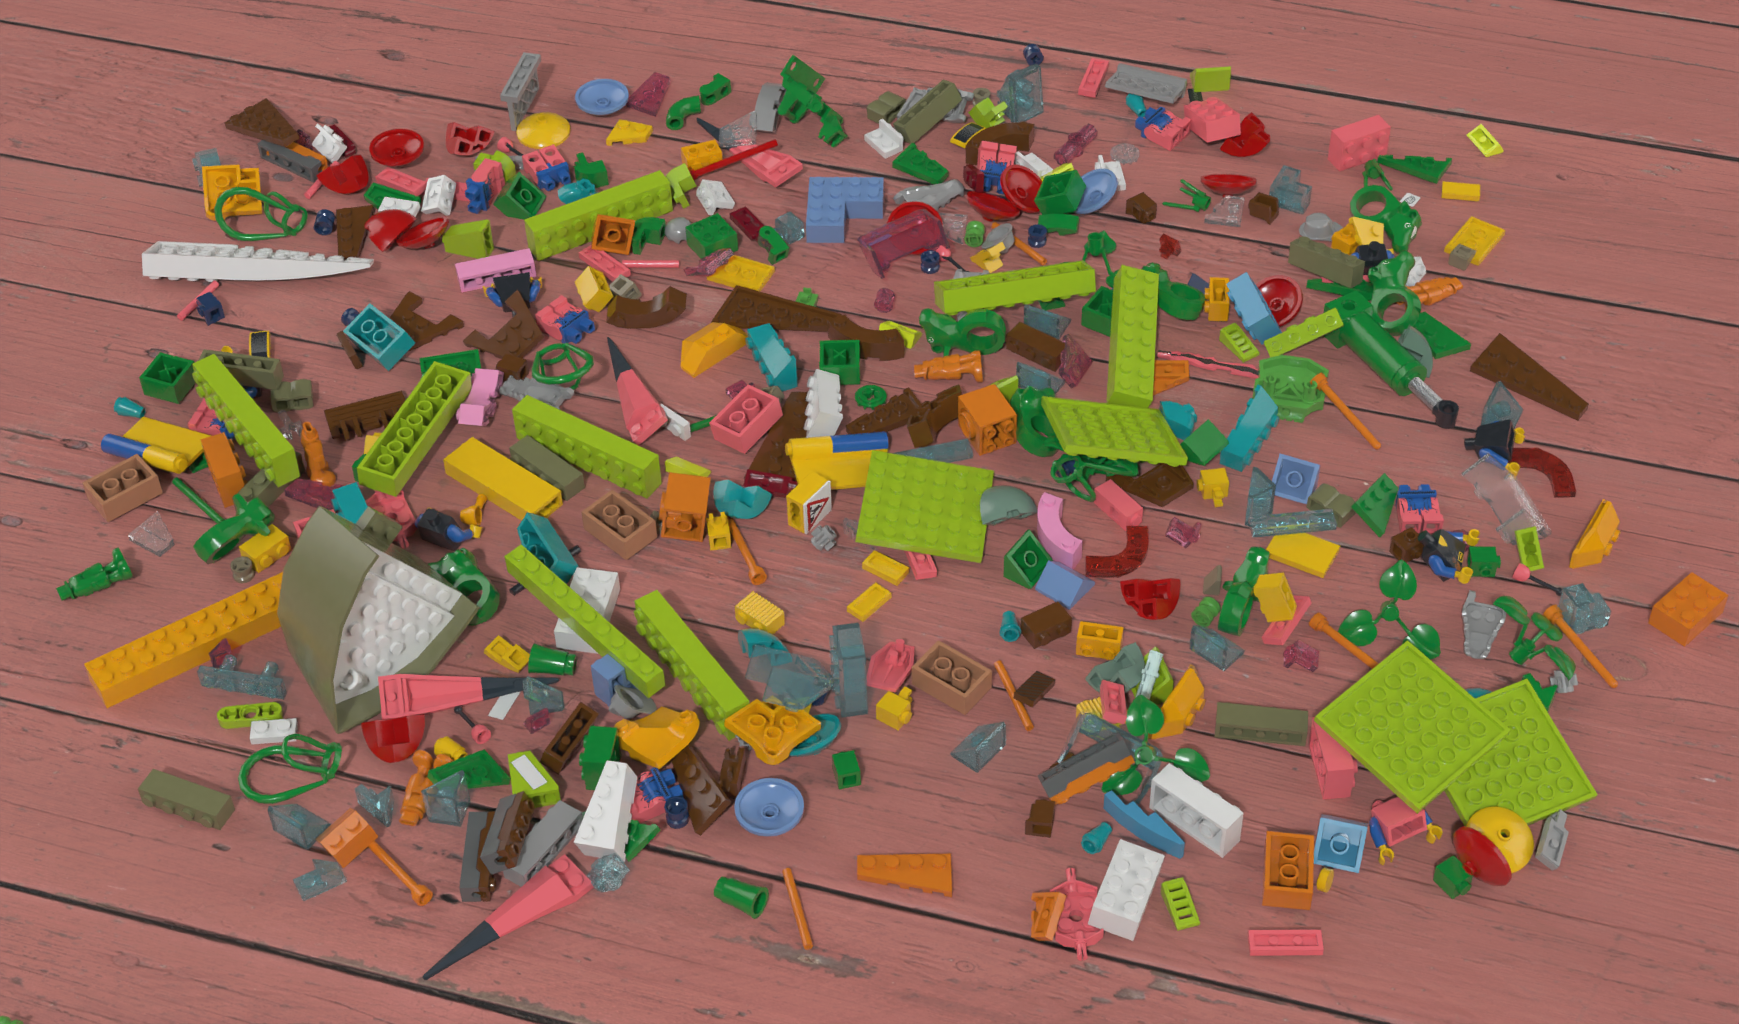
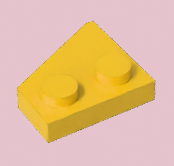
M619 119L607 137L606 145L612 146V142L623 141V145L645 143L653 133V126Z
M1358 217L1349 218V224L1354 225L1356 231L1354 237L1358 245H1369L1372 241L1383 244V223Z

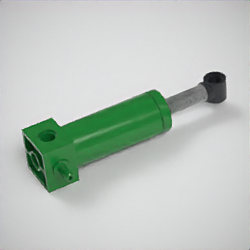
M1355 290L1325 304L1323 313L1336 308L1344 324L1343 327L1323 335L1337 349L1347 345L1399 396H1407L1414 393L1432 410V413L1436 416V424L1439 427L1450 429L1455 426L1459 411L1457 403L1451 400H1442L1424 383L1427 376L1425 366L1372 318L1373 305Z

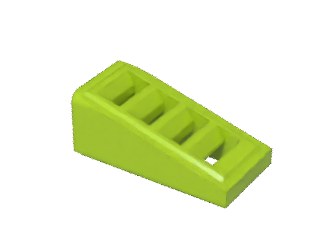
M1232 323L1220 330L1219 341L1243 363L1259 355L1257 348L1236 323Z
M1181 877L1163 882L1160 893L1177 931L1200 925L1184 878ZM1190 914V917L1184 918L1181 920L1179 919V917Z

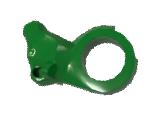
M1370 185L1358 190L1350 202L1352 217L1384 224V231L1392 241V248L1396 254L1409 250V245L1416 238L1417 231L1422 225V220L1418 211L1411 209L1406 201L1400 203L1383 186ZM1379 201L1386 204L1385 208L1376 215L1365 216L1360 213L1362 207L1369 202Z
M1407 250L1402 251L1394 258L1382 260L1377 266L1370 268L1368 271V278L1373 285L1371 304L1373 305L1372 318L1392 336L1401 335L1409 325L1413 327L1418 321L1421 311V302L1418 296L1405 287L1409 272L1415 266V259L1412 253ZM1399 301L1407 303V310L1400 319L1392 322L1383 320L1384 312L1388 306Z
M1151 262L1142 267L1141 270L1159 274L1158 305L1161 309L1174 317L1185 320H1195L1200 316L1206 301L1205 295L1200 290L1184 283L1171 282L1168 272L1163 270L1160 264Z
M930 308L921 310L919 316V324L925 331L927 342L931 345L932 351L935 353L943 352V357L949 356V352L953 348L969 353L980 350V355H989L1002 348L1005 342L1006 328L1002 317L988 309L971 311L959 321H956L950 315L936 313ZM976 327H987L995 332L988 336H977L971 333L970 330Z
M1027 386L1025 389L1017 388L1009 403L1017 414V441L1025 450L1036 456L1050 457L1055 455L1059 449L1043 447L1047 437L1056 434L1041 405L1042 396L1055 397L1053 389L1048 387L1037 389L1032 386ZM1035 430L1042 432V433L1045 434L1047 437H1044V436L1040 435V434L1037 433Z
M237 493L233 496L237 507L236 515L211 527L196 541L193 548L198 557L206 564H212L234 549L246 535L255 536L258 533L263 536L269 535L270 530L268 526L275 519L273 512L258 497L247 503Z
M1251 547L1246 554L1244 562L1235 572L1233 581L1224 582L1222 588L1228 592L1220 612L1218 630L1239 637L1242 635L1253 603L1259 602L1258 597L1254 595V585L1257 583L1259 575L1268 574L1269 551L1262 547Z
M461 548L455 552L447 553L437 562L428 563L431 568L466 597L474 591L482 590L481 598L476 604L480 609L468 625L475 626L489 620L497 611L500 603L499 591L491 580L478 568L477 559L472 552Z

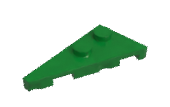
M1379 155L1377 162L1437 184L1451 166L1452 158H1446V161H1435L1434 157L1405 156V159H1393V155Z
M1322 279L1307 280L1306 288L1340 294L1341 296L1357 290L1368 301L1372 299L1373 285L1364 279L1362 283L1353 288L1334 281L1333 283H1324Z
M586 811L582 812V817H583V818H584V815H585ZM631 820V823H628L627 829L629 837L624 849L625 859L630 862L661 831L656 824L646 825L640 824L637 820Z

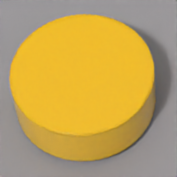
M1323 868L1320 871L1316 885L1317 890L1325 893L1329 891L1334 877L1333 870Z

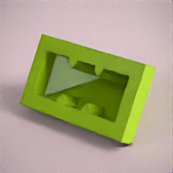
M1536 526L1515 530L1521 563L1526 565L1530 571L1544 568Z

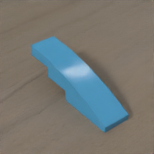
M1112 790L1104 794L1103 809L1119 824L1138 838L1163 852L1179 859L1184 856L1185 842L1156 812L1147 816L1134 801L1125 805Z

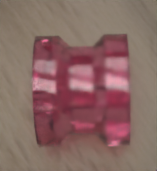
M888 288L878 290L874 301L875 309L883 313L890 312L896 298L895 293Z

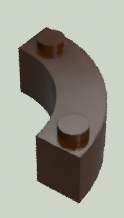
M1025 121L1012 122L982 130L972 137L966 145V164L977 166L978 148L982 141L998 143V148L1000 144L1017 146L1016 151L1029 152L1034 142L1035 124Z
M669 286L664 292L654 296L653 300L641 302L640 299H629L616 295L608 306L606 323L627 329L654 328L667 324L685 311L687 293Z
M846 314L827 319L828 338L830 340H859L860 359L867 360L868 357L879 358V361H890L904 358V339L897 328L890 330L867 329L853 323Z
M959 384L937 393L936 399L931 402H923L916 408L917 413L910 415L907 421V429L914 448L927 447L930 443L934 442L936 433L944 425L953 419H958V396L963 395Z

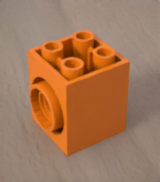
M995 384L958 396V426L979 456L1016 444L1017 414Z
M669 472L667 490L662 491L659 520L662 521L661 537L703 542L711 477Z

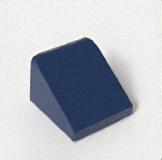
M1192 273L1188 285L1200 290L1204 294L1205 288H1209V283Z

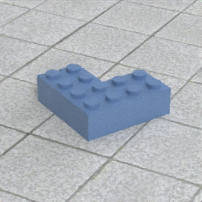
M809 177L806 216L807 243H844L846 219H883L884 177Z

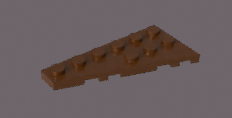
M267 98L253 106L246 107L243 112L231 116L228 121L224 122L228 130L283 147L300 139L296 130Z
M736 285L711 323H725L738 328L748 329L770 323L774 330L828 332L827 319L841 316L842 314Z
M1501 333L1496 336L1470 367V372L1577 421L1588 410L1589 403Z
M808 392L790 393L782 407L783 416L771 427L749 467L750 470L792 477L793 481L797 482L790 456H787L785 452V444L788 443L789 439L806 438L807 430L804 429L808 418L805 415L806 407L809 404L806 401Z

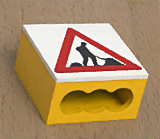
M811 472L786 496L789 526L807 534L832 510L831 484L824 476Z

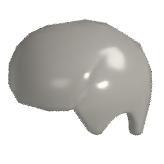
M684 217L670 220L665 227V236L668 240H673L679 244L681 240H686L685 227L691 225V222Z

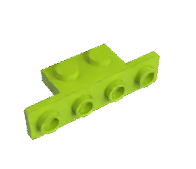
M1333 308L1316 317H1308L1299 325L1289 326L1286 328V331L1265 340L1264 344L1271 358L1283 355L1343 327L1344 324L1338 310Z

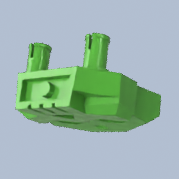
M1279 355L1259 360L1258 378L1255 379L1252 399L1255 398L1254 390L1256 386L1261 385L1278 406L1277 416H1279L1280 420H1294V422L1303 423L1304 418L1316 410H1323L1325 393L1322 390L1316 389L1317 383L1312 379L1321 372L1328 378L1329 370L1309 358Z

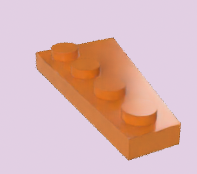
M951 853L857 855V880L888 885L889 883L897 884L903 889L913 887L923 889V892L930 894L933 891L944 893V896L952 898Z

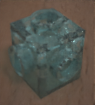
M613 853L597 859L591 865L592 870L586 876L592 881V886L601 893L615 891L622 885V879L630 869Z

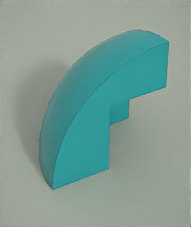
M731 480L716 481L714 484L713 497L716 508L719 512H725L726 516L736 519L756 517L764 511L772 496L770 492L759 486L743 488Z
M754 628L738 631V641L742 652H747L749 658L767 654L771 667L792 662V657L786 646L773 634Z

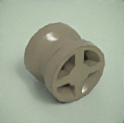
M977 88L973 91V107L987 97L990 98L991 94L987 88Z
M237 557L231 562L230 568L236 582L247 583L254 578L255 572L252 568V562L248 557Z

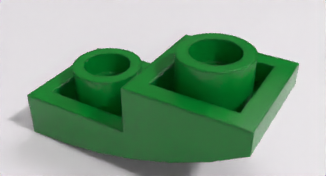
M1069 214L1039 215L1038 224L1046 227L1047 233L1057 231L1060 236L1077 233L1079 217Z

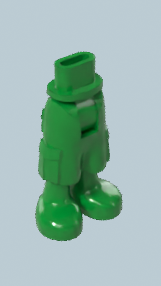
M119 547L112 550L113 560L108 565L102 567L101 563H96L86 568L85 571L69 578V583L64 581V585L56 588L61 600L63 601L70 597L76 599L77 597L88 596L93 592L110 587L111 583L133 578Z

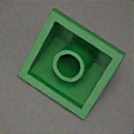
M1208 419L1180 445L1188 457L1187 461L1205 466L1229 444V441Z
M1030 529L1005 554L1003 577L1027 589H1031L1038 582L1048 560L1053 561Z

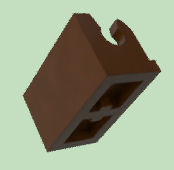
M738 747L737 755H731L729 748L725 750V759H723L718 781L719 786L729 799H736L741 790L746 766L745 748Z

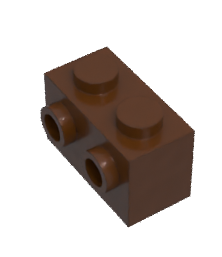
M1058 601L1021 617V633L1034 649L1071 633L1072 617Z

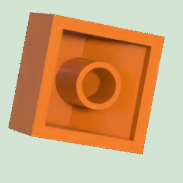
M597 214L591 237V249L629 255L635 220Z
M349 808L316 838V841L342 868H345L379 836L356 810Z

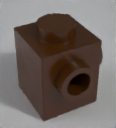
M1411 527L1393 536L1389 552L1398 561L1402 559L1406 563L1413 559H1418L1422 556L1424 547L1418 541L1420 533H1417Z

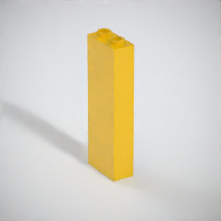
M474 437L462 443L460 447L443 459L445 472L448 476L477 494L485 495L487 500L521 521L527 512L548 518L563 505L561 490Z

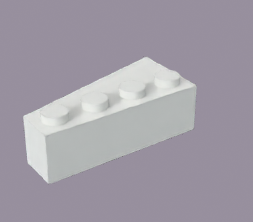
M816 369L814 375L810 376L807 382L809 391L806 401L809 404L805 411V415L808 416L804 429L807 430L806 438L835 435L843 419V414L839 413L842 410V404H839L841 400V394H839V375Z
M606 761L574 840V844L584 855L625 862L626 854L624 849L629 837L627 829L632 817L630 809L631 804L634 803L637 776L627 763Z

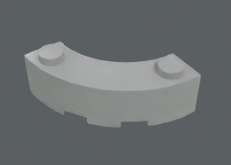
M766 82L762 85L754 115L750 117L749 122L753 131L776 134L780 115L778 107L787 91L782 84Z

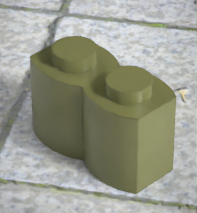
M887 91L881 94L878 100L873 101L867 106V118L878 124L879 120L884 119L890 124L897 118V114L905 104L906 99Z
M300 379L291 383L282 381L278 390L271 389L273 411L287 412L292 409L304 410L312 408L313 389L311 380Z
M1325 483L1320 485L1307 500L1306 507L1312 513L1324 517L1326 521L1339 528L1356 513L1351 507L1355 502L1353 498L1340 494L1335 487Z

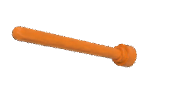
M1322 372L1317 374L1312 379L1317 383L1316 389L1322 390L1374 449H1380L1381 443L1328 386V378Z
M727 516L729 530L749 567L748 577L753 585L764 583L767 579L764 569L757 566L734 519Z
M1555 604L1547 608L1543 615L1562 630L1611 688H1616L1618 686L1617 680L1565 622L1562 615L1563 611L1558 605Z
M1320 612L1311 618L1309 627L1313 630L1326 633L1371 669L1379 664L1328 625L1327 618Z
M374 840L368 848L409 888L413 901L418 906H424L429 903L433 897L432 891L426 885H418Z

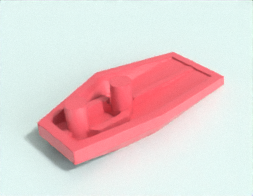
M897 639L896 642L890 641L873 654L865 686L896 692L912 671L915 647L905 645L903 639Z

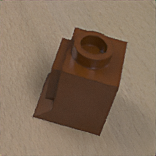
M1144 192L1126 200L1127 215L1134 216L1143 224L1156 218L1157 203Z
M1258 192L1249 201L1250 215L1263 219L1270 225L1279 215V198Z
M1036 799L1035 804H1031L1030 816L1025 820V835L1051 838L1055 817V802Z

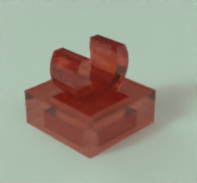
M1163 233L1159 238L1161 244L1159 252L1162 253L1160 256L1166 260L1171 254L1178 257L1181 253L1179 241Z

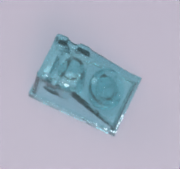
M1038 64L1010 73L1005 78L1001 89L997 90V97L1000 102H997V105L1003 101L1007 104L1008 108L1004 111V114L1011 120V123L1027 121L1044 113L1041 66Z

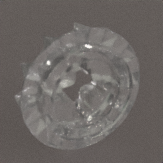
M1126 143L1115 145L1110 151L1111 159L1119 161L1123 165L1125 163L1131 165L1132 162H1137L1140 155L1137 147Z

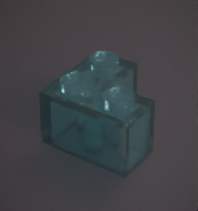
M217 148L195 152V158H192L195 171L200 172V175L197 176L199 187L203 186L202 166L221 165Z
M1284 165L1271 184L1269 195L1279 198V208L1304 214L1310 204L1312 186L1300 183L1301 170Z
M1583 583L1563 588L1558 607L1563 611V619L1576 634L1608 626L1611 610L1600 593L1590 594Z

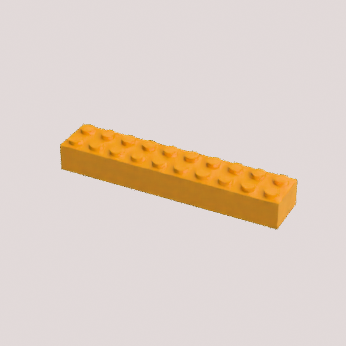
M283 572L84 663L89 680L105 707L114 706L281 627L277 611Z

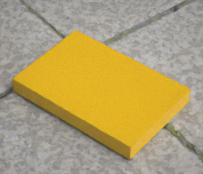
M1471 216L1445 246L1444 252L1450 254L1458 244L1464 245L1476 251L1470 263L1479 266L1505 235V230Z
M723 252L708 272L707 280L733 288L738 285L761 292L774 274L775 267Z
M1281 524L1266 550L1270 552L1269 558L1324 578L1340 551V545Z

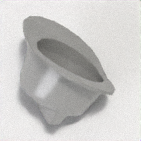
M1313 213L1306 217V221L1299 228V233L1301 236L1310 238V240L1332 241V235L1343 227L1333 222L1324 213Z
M1005 223L994 228L987 235L981 247L986 249L1003 242L1005 249L1001 253H1007L1015 240L1012 225Z
M621 685L614 686L615 693L611 698V705L609 706L611 713L622 716L625 719H631L639 713L651 714L656 711L657 707L651 698H647L640 690Z

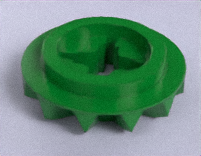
M866 385L859 388L855 393L857 405L863 406L864 410L867 408L873 410L878 405L886 404V391L879 386Z

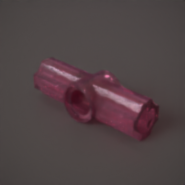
M1088 123L1078 132L1069 134L1068 141L1054 153V159L1057 161V164L1069 163L1074 157H1079L1083 154L1084 148L1097 137L1098 132L1093 125Z

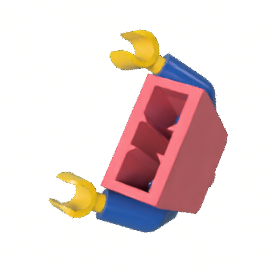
M1399 797L1385 803L1377 800L1372 805V818L1369 821L1370 834L1376 848L1380 849L1378 861L1381 865L1385 864L1383 856H1388L1391 863L1393 861L1394 852L1390 848H1386L1387 844L1391 847L1425 830H1428L1426 840L1431 844L1435 842L1436 837L1440 840L1442 836V829L1431 824L1433 821L1424 809L1417 814Z

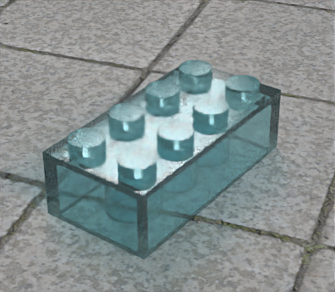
M859 622L832 626L833 635H829L830 649L833 650H829L832 664L830 665L831 676L834 678L831 679L832 692L837 695L834 696L835 708L840 709L841 718L868 714L866 655Z

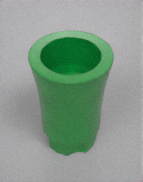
M534 643L529 656L528 673L574 676L577 656L566 651H559Z
M722 876L714 888V897L756 919L763 913L767 905L769 892L766 887Z

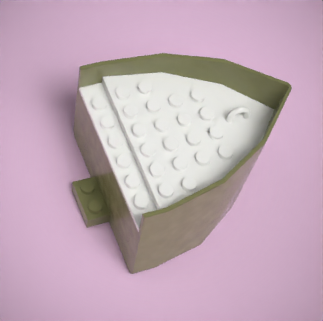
M320 505L306 523L283 569L277 611L288 650L337 734H341L381 713L379 676L394 674L429 675L480 609L419 557L392 544L402 526L395 520L369 506L356 524Z

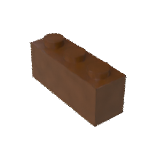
M1019 322L1006 334L1007 350L1054 372L1068 360L1069 344L1022 322Z
M580 702L544 750L540 763L559 774L583 742L585 734L588 735L590 726L595 725L599 713Z

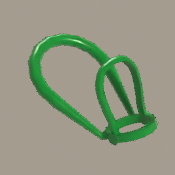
M234 187L224 191L217 198L214 207L215 219L220 228L230 237L240 241H258L286 237L288 235L296 236L304 228L308 218L305 208L297 204H291L279 193L272 191L265 196L248 187ZM237 194L248 195L264 202V212L268 220L277 227L282 228L284 232L242 234L234 231L223 218V204L229 197ZM271 195L280 199L289 208L271 199ZM269 204L286 211L281 223L271 216ZM301 210L302 219L299 225L294 229L287 226L290 215L294 211Z
M552 344L536 352L531 369L532 377L537 382L547 385L563 384L576 380V383L569 387L575 390L580 384L581 377L587 374L593 367L594 360L593 356L587 351L571 344ZM557 349L564 350V352L556 358L549 360L542 359V357L550 351ZM570 350L586 360V363L580 369H578L571 358ZM567 357L575 370L570 374L548 377L545 375L544 365L549 366L559 363Z
M1062 454L1061 458L1053 461L1050 471L1051 477L1055 482L1065 483L1076 496L1089 502L1096 500V494L1082 476L1085 466L1117 475L1135 476L1124 467L1096 464L1102 458L1101 456L1091 458L1093 463L1084 462L1082 458L1087 459L1088 456L1080 454V456ZM1077 460L1079 462L1078 468L1071 475L1067 476L1061 465L1066 461ZM1057 470L1059 471L1062 478L1056 476ZM1078 478L1090 496L1078 491L1071 484V481Z
M290 734L283 739L282 745L266 747L249 756L241 766L238 775L240 790L248 799L258 803L275 804L289 800L326 784L329 779H333L340 763L342 747L340 743L332 742L326 745L301 734ZM297 739L326 751L319 752L287 746L289 740ZM332 752H335L331 768L327 769ZM274 754H282L285 761L292 767L303 771L321 773L323 780L274 795H263L250 788L247 777L249 770L259 760ZM289 755L323 757L321 767H313L297 763Z

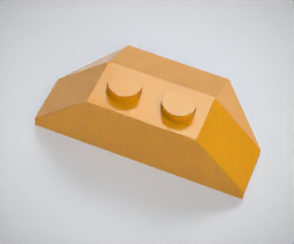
M712 322L682 341L681 369L695 378L746 345L745 338L748 337V334L738 327L725 323Z
M1602 499L1572 553L1569 568L1575 569L1602 562L1605 555H1610L1613 548L1612 542L1616 543L1621 533L1618 530L1620 521L1612 502Z
M1190 664L1161 706L1164 724L1159 732L1155 734L1148 733L1149 739L1153 740L1182 734L1187 726L1191 727L1197 711L1201 712L1206 702L1203 699L1204 687L1194 665Z

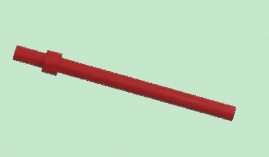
M771 140L697 170H689L693 180H696L699 176L778 146L777 140Z

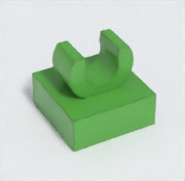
M804 287L803 292H799L796 302L816 307L818 294H813L811 288Z

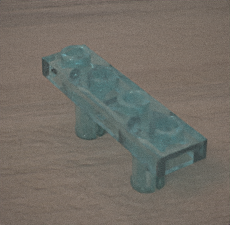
M226 655L220 668L200 665L197 671L201 686L283 700L287 694L284 680L275 678L279 668L272 661L266 663L261 675L233 671L238 663L237 658L233 655Z

